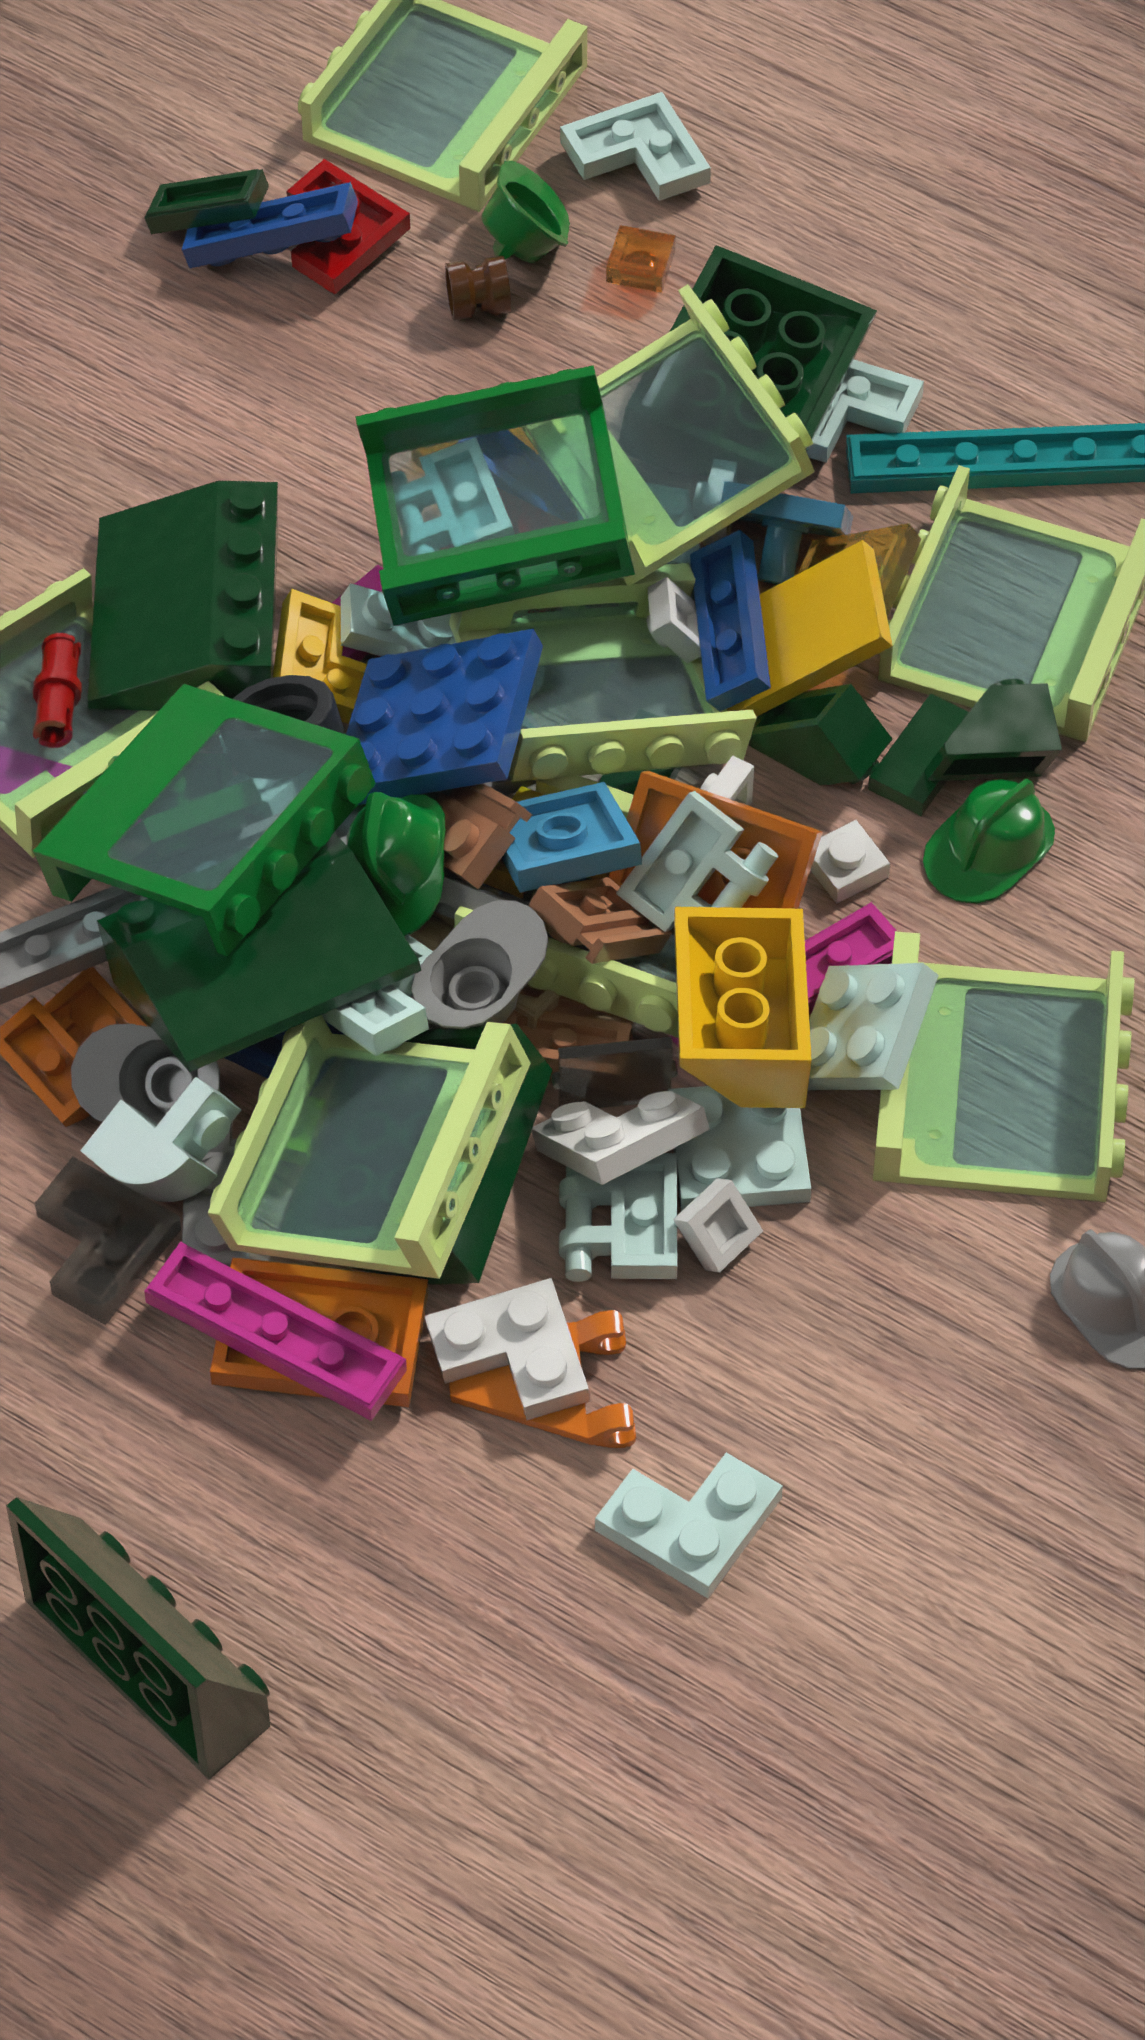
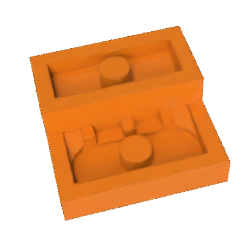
M91 967L83 970L44 1006L34 997L0 1027V1054L61 1123L68 1127L90 1116L80 1106L72 1089L71 1066L78 1048L93 1032L109 1025H147L96 969Z

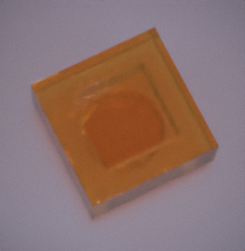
M620 225L606 266V283L662 293L675 254L676 235Z

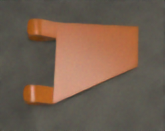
M616 1310L601 1311L577 1322L567 1323L580 1364V1351L600 1355H614L623 1352L626 1348L623 1317ZM509 1365L449 1382L451 1402L589 1445L625 1448L632 1446L636 1441L633 1410L625 1403L611 1404L589 1414H586V1405L583 1403L527 1420Z

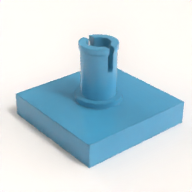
M726 484L722 505L749 488ZM780 493L739 518V521L761 524V526L767 528L759 573H757L758 581L778 585L794 576L802 534L812 533L849 540L853 515L846 505Z
M605 782L517 801L532 816L528 822L519 819L510 831L515 840L501 858L520 893L538 889L540 886L586 880V877L642 865L640 842Z

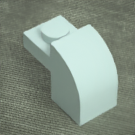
M195 1077L159 1124L123 1100H120L80 1151L112 1178L148 1199L160 1202L184 1200L198 1194L217 1178L218 1175L202 1162V1159L210 1149L215 1148L225 1139L232 1121L241 1109L226 1096Z

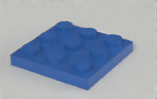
M528 629L506 634L499 633L480 639L453 644H440L432 648L400 654H387L378 658L368 659L346 735L360 739L376 783L369 793L381 792L390 797L402 798L408 795L425 794L508 779L543 649V644L535 630ZM368 795L358 805L366 804Z

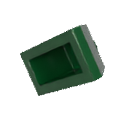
M1005 679L990 685L924 770L926 780L1041 777L1062 751L1048 683L1024 684V681L1020 679Z
M846 684L805 691L759 715L748 746L822 786L843 782L856 784L863 781L876 770L879 765L877 758L893 739L854 686Z

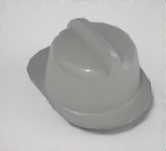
M496 900L479 906L464 917L441 944L426 957L420 965L421 971L414 975L411 988L413 998L426 1008L427 1020L443 1028L455 1029L485 1026L487 1022L504 1023L516 1007L518 994L534 977L545 959L548 936L543 920L531 907L517 901Z
M113 1024L93 1032L78 1048L71 1066L72 1089L80 1106L94 1119L102 1122L117 1103L123 1100L159 1124L195 1077L220 1092V1069L217 1061L189 1073L157 1033L148 1026Z
M1090 1229L1082 1234L1079 1243L1070 1246L1056 1259L1050 1273L1051 1294L1060 1309L1070 1318L1092 1348L1108 1362L1127 1369H1145V1247L1128 1235L1117 1232L1096 1234Z

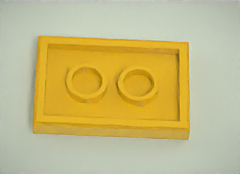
M861 540L760 594L771 688L727 708V711L753 709L757 717L893 646L873 548Z

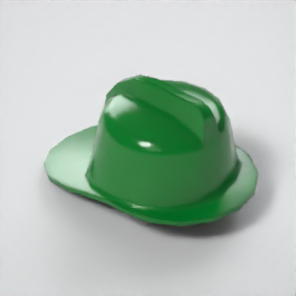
M505 161L499 168L497 188L486 205L481 219L485 228L495 239L493 245L495 257L504 256L506 260L514 255L522 261L534 263L558 245L567 246L570 225L569 216L560 198L539 175L520 163Z
M1027 778L1020 783L1001 779L987 781L977 786L966 798L963 805L934 832L925 846L923 865L928 881L940 894L956 902L977 904L994 900L1010 890L1031 868L1045 857L1053 846L1055 827L1050 814L1041 806L1039 799L1035 795L1033 782Z
M381 792L369 793L367 797L366 807L357 814L351 823L346 843L356 856L404 936H407L419 930L429 920L441 898L444 881L445 814L439 803L425 794L408 795L399 798L390 797Z

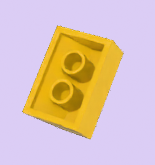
M675 907L674 929L680 1067L739 1107L805 1108L812 1059L803 909Z

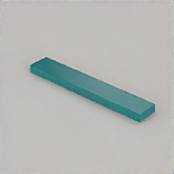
M1145 423L846 435L850 494L938 490L941 485L949 488L958 465L970 468L968 489L1145 482Z

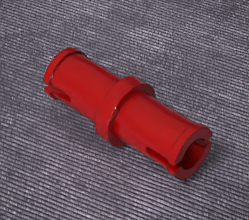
M66 633L51 634L44 639L42 643L41 672L33 681L32 693L37 703L33 737L34 739L40 738L39 744L48 748H60L70 743L73 737L74 707L78 705L82 694V683L77 677L81 644L80 642L74 644L75 637Z

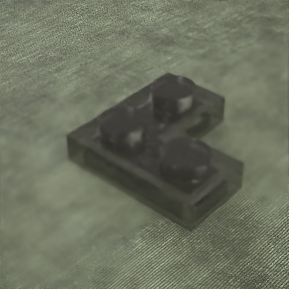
M75 1157L68 1161L35 1202L38 1218L81 1241L49 1281L52 1295L105 1326L181 1231L180 1216Z

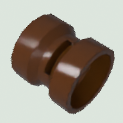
M504 256L485 258L480 265H475L474 269H471L464 261L445 263L447 296L453 320L471 318L476 312V308H480L481 311L487 310L492 315L511 313L510 284Z

